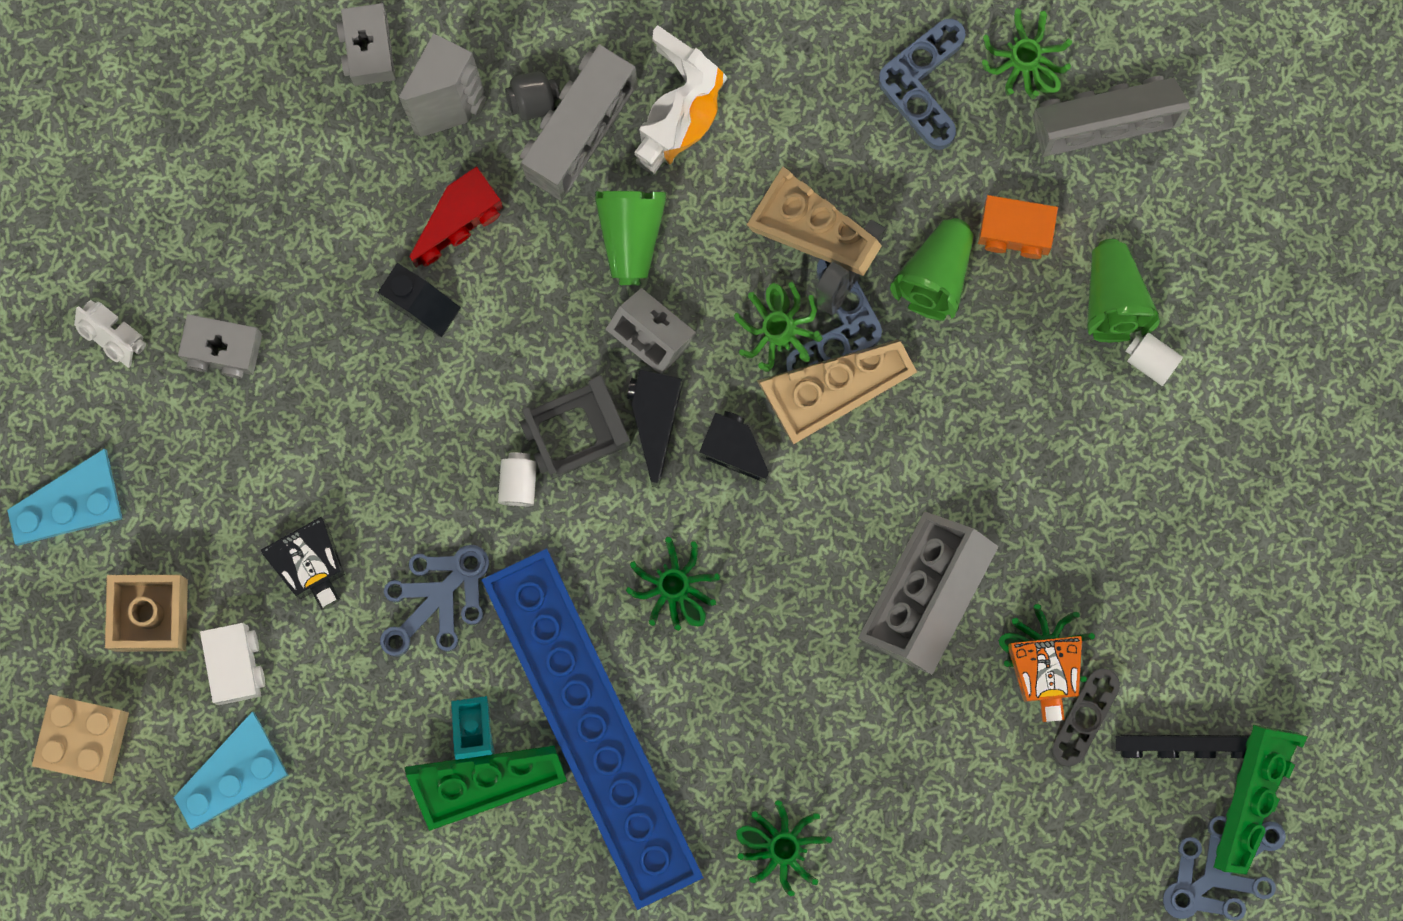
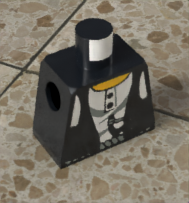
M322 517L261 549L263 556L299 599L313 594L321 610L329 608L341 600L331 582L341 578L345 573L329 526Z

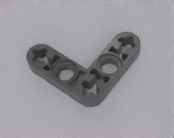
M871 219L864 230L881 243L887 228ZM832 262L817 285V306L834 315L860 274Z

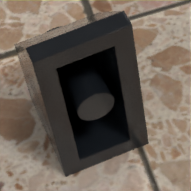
M399 263L395 265L377 292L382 301L441 338L461 309L460 306L429 282Z
M725 411L724 415L715 413L699 451V457L766 484L769 478V471L750 427L743 424L745 419L728 411Z

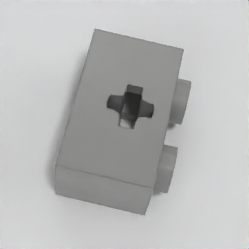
M379 3L341 9L342 21L337 22V32L340 43L345 42L347 55H341L344 76H350L354 86L396 80L388 17L384 4ZM362 40H369L368 50H361Z
M642 288L618 308L605 329L659 374H662L681 357L696 334L693 329Z
M187 314L178 357L187 362L186 367L189 369L208 372V367L222 369L221 374L224 376L242 379L243 373L254 375L263 334L256 327ZM222 341L227 346V350H220L217 356L212 348L213 346H220Z

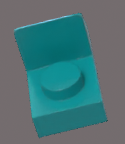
M487 696L451 701L455 760L494 754L495 749L491 735L490 710Z

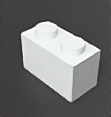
M239 623L200 631L212 702L217 705H223L261 697L260 688L265 687V677L262 666H256L253 652L259 651L255 630L249 631L248 625Z

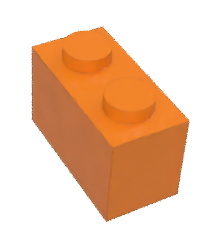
M987 195L984 203L978 244L985 245V250L994 253H1006L1007 249L1021 251V256L1030 259H1041L1042 255L1048 256L1052 248L1058 207Z

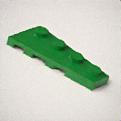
M1253 725L1251 735L1247 740V750L1243 764L1237 775V785L1232 803L1226 814L1227 820L1222 838L1216 849L1217 856L1214 868L1230 873H1248L1266 832L1264 826H1262L1263 821L1272 812H1275L1280 801L1276 797L1279 785L1283 777L1290 778L1295 764L1290 762L1297 746L1304 747L1308 736L1297 732Z
M555 746L404 767L406 777L429 831L567 782Z

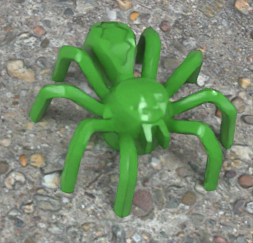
M1017 8L1014 12V22L1021 40L1019 41L1015 37V46L1010 42L1007 44L1011 51L994 48L990 44L989 36H983L984 46L991 54L1008 57L1010 60L997 68L989 66L987 60L983 59V69L988 73L998 75L1014 66L1006 82L1005 92L1007 96H1011L1014 93L1012 89L1013 84L1020 71L1023 73L1025 90L1031 99L1034 100L1040 94L1037 90L1044 94L1057 93L1061 88V81L1054 72L1065 74L1071 69V65L1068 63L1063 67L1058 66L1042 56V53L1065 51L1072 45V41L1068 38L1059 45L1040 47L1039 43L1044 37L1047 13L1045 11L1040 12L1037 35L1032 40L1028 39L1021 20L1022 10ZM1030 71L1033 72L1034 83L1037 88L1034 91L1031 86Z
M793 282L788 284L794 296V306L789 312L790 300L785 290L778 284L772 283L766 290V302L771 311L770 314L767 313L754 292L748 294V298L755 305L764 320L763 327L755 328L738 313L734 315L735 320L751 334L759 335L765 333V336H763L753 350L748 352L740 349L739 355L749 359L753 358L762 350L767 341L770 342L768 363L761 362L758 364V367L765 372L771 371L774 366L776 345L778 346V351L783 352V347L789 351L790 343H792L800 353V359L804 362H809V354L795 337V334L811 338L817 342L823 339L819 331L812 332L796 327L798 324L812 322L816 316L818 306L814 296L809 295L810 314L806 317L792 319L801 305L800 293Z

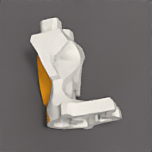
M658 25L653 30V42L657 45L656 50L675 64L686 83L684 86L661 96L653 104L647 122H644L639 129L641 144L634 152L635 156L638 157L636 164L651 175L655 174L663 162L671 165L674 162V158L680 152L698 142L705 135L718 112V92L727 80L726 75L707 59L700 50L690 48Z

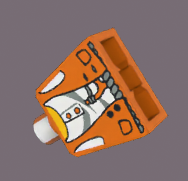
M1076 636L1008 644L1024 702L1040 700L1042 722L1065 720L1062 698L1079 696L1082 637Z

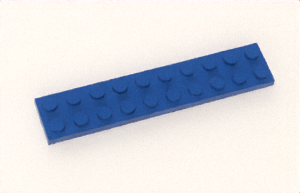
M547 548L481 579L636 909L639 910L703 879L704 877Z

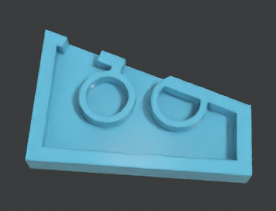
M106 449L96 453L7 510L15 545L19 546L122 519Z
M252 711L174 796L191 830L289 776L255 712Z

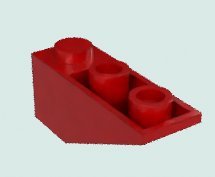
M477 166L446 187L409 256L416 268L421 264L424 267L433 264L442 256L441 250L450 244L454 247L462 244L471 236L469 231L479 224L485 227L499 218V211L503 209L502 202Z

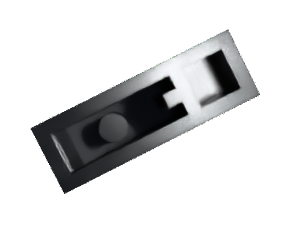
M640 370L638 379L631 378L627 399L633 400L632 408L652 487L659 488L683 383L681 378Z

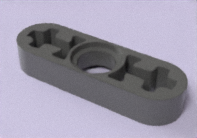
M1098 669L1092 672L1084 683L1079 696H1077L1052 743L1051 753L1058 764L1066 767L1074 766L1080 763L1087 753L1120 689L1119 679L1111 670ZM1106 676L1109 678L1108 685L1112 690L1110 693L1105 691L1101 694L1098 702L1105 704L1101 710L1097 704L1085 701L1083 698L1085 694L1092 698L1097 690L1093 680H1101ZM1087 707L1095 713L1096 720L1092 727L1082 728L1076 723L1075 714L1079 708ZM1068 726H1070L1075 732L1087 735L1088 738L1085 742L1078 738L1074 745L1078 755L1076 757L1069 756L1066 760L1061 757L1063 751L1059 748V744H1067L1070 741L1073 733L1066 732Z

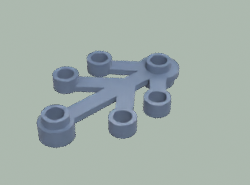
M476 545L463 546L454 556L427 557L424 554H416L410 559L409 568L416 576H425L430 571H453L443 582L402 583L398 580H392L385 585L384 595L389 601H394V603L401 602L404 598L428 597L400 627H390L382 633L380 645L385 653L393 657L404 655L410 648V638L438 608L439 633L436 637V644L445 652L456 649L459 639H457L458 636L454 632L453 592L463 582L466 605L462 608L461 617L468 625H477L482 621L484 613L479 606V579L488 571L489 558L486 552ZM468 557H475L478 560V565L473 570L465 568L464 563ZM417 559H425L427 567L421 572L414 569V562ZM393 585H399L402 588V593L397 598H392L389 595V589ZM472 607L477 608L479 611L478 618L473 621L466 618V611ZM445 634H451L454 637V643L450 647H444L441 644V638ZM393 636H401L403 640L402 646L398 649H393L390 646V639Z
M1224 816L1213 817L1208 822L1207 828L1210 838L1204 875L1193 883L1194 859L1199 857L1202 852L1201 843L1193 837L1184 838L1179 842L1178 852L1180 854L1177 881L1169 885L1163 894L1164 908L1171 916L1178 919H1186L1193 916L1196 911L1224 915L1226 919L1232 921L1242 919L1246 913V907L1240 899L1230 898L1224 902L1201 896L1212 887L1251 893L1259 899H1269L1274 895L1276 890L1275 883L1268 877L1251 879L1231 875L1232 873L1224 872L1213 867L1217 856L1216 849L1222 838V834H1217L1214 831L1213 825L1217 820H1221L1226 824L1227 819ZM1264 822L1262 824L1266 831L1272 829L1277 833V840L1271 844L1266 841L1264 834L1255 857L1264 850L1275 851L1283 846L1286 835L1281 825L1276 822ZM1188 841L1193 842L1196 846V852L1191 856L1187 855L1183 849L1184 844ZM1261 881L1269 884L1270 890L1266 895H1261L1257 890V886ZM1180 893H1184L1188 897V904L1183 908L1176 904V896ZM1232 902L1237 903L1240 907V912L1235 917L1229 915L1227 911L1228 905Z

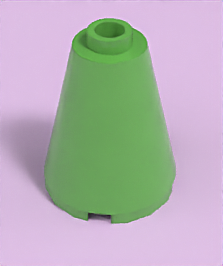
M595 191V202L611 277L619 278V285H640V278H648L665 208L666 192Z
M958 218L943 220L894 277L890 287L893 296L898 301L902 296L911 302L908 306L909 310L926 318L944 321L947 315H950L951 319L954 318L959 309L974 238L970 226Z
M1117 239L1101 241L1092 251L1087 319L1089 336L1093 333L1094 340L1113 343L1131 340L1130 333L1140 330L1142 336H1145L1148 332L1151 333L1160 323L1159 313L1128 246Z

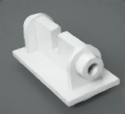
M90 300L83 309L78 306L76 308L74 325L79 334L89 341L94 340L103 347L104 352L111 360L115 362L120 361L129 368L132 364L133 352L140 354L146 347L147 343L143 341V336L125 322L114 330L112 326L118 321V316L100 302L95 303Z

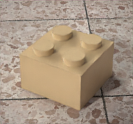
M107 575L105 648L114 652L186 651L188 579L181 575Z
M49 695L32 767L112 784L129 712Z

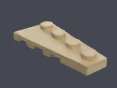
M785 167L781 168L747 223L752 232L827 262H835L843 268L864 276L882 247L875 237L848 216L839 212L834 205L821 198L812 188L803 181L798 180Z
M894 340L757 381L790 441L795 444L917 373V370L901 341Z

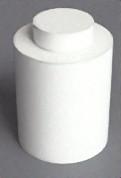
M1149 332L1144 338L1137 334L1125 351L1131 355L1127 361L1161 386L1165 384L1183 359V356Z
M512 452L509 453L507 459H501L499 504L525 507L534 506L537 462L530 460V454Z

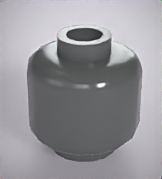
M541 70L515 76L510 80V87L505 88L511 114H517L524 121L545 116L549 110L554 111V100H558L560 96L555 79L548 80L546 74Z

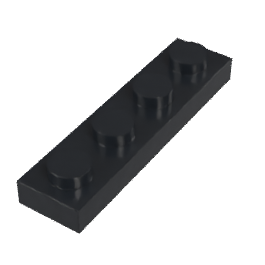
M1111 734V749L1121 751V758H1143V751H1157V758H1180V751H1194V758H1216V752H1231V758L1244 759L1247 750L1246 744L1250 735Z

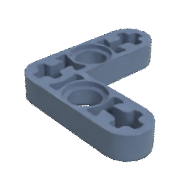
M944 19L889 61L881 69L879 75V86L883 93L925 143L936 150L945 149L953 143L956 127L951 118L919 81L963 46L966 36L965 29L959 21L954 19ZM946 29L948 32L955 30L957 32L956 42L953 43L950 40L944 42L939 49L943 54L939 55L935 45L928 40L933 39L934 44H937L943 38L944 33L942 30ZM919 49L927 50L932 56V61L927 66H918L913 62L912 54ZM889 72H892L894 75L898 73L903 75L901 77V84L906 90L910 85L914 87V89L908 91L903 96L902 100L897 97L902 93L899 86L895 83L890 86L887 84ZM914 97L922 98L927 104V110L920 115L912 114L907 108V102ZM932 112H935L937 115L933 117L932 121L938 128L944 126L948 128L945 134L947 139L943 140L941 137L932 138L934 129L927 121L923 127L920 123L927 120Z
M822 259L819 260L816 271L819 281L823 272L826 271V263H828ZM858 281L850 290V293L855 294L859 299L858 307L852 311H846L840 307L836 314L842 326L822 335L823 339L820 342L812 340L803 345L810 358L814 356V352L810 349L817 347L819 358L822 361L833 359L828 357L823 350L825 343L832 339L838 340L843 344L844 352L841 356L874 347L880 341L881 325ZM864 324L866 328L873 327L875 331L872 332V340L867 341L864 337L855 340L853 345L856 349L851 351L849 341L842 333L849 331V337L851 338L859 333V325ZM797 349L793 350L787 357V372L794 370L792 367L796 365V357L800 355ZM818 360L810 363L809 365L818 363Z

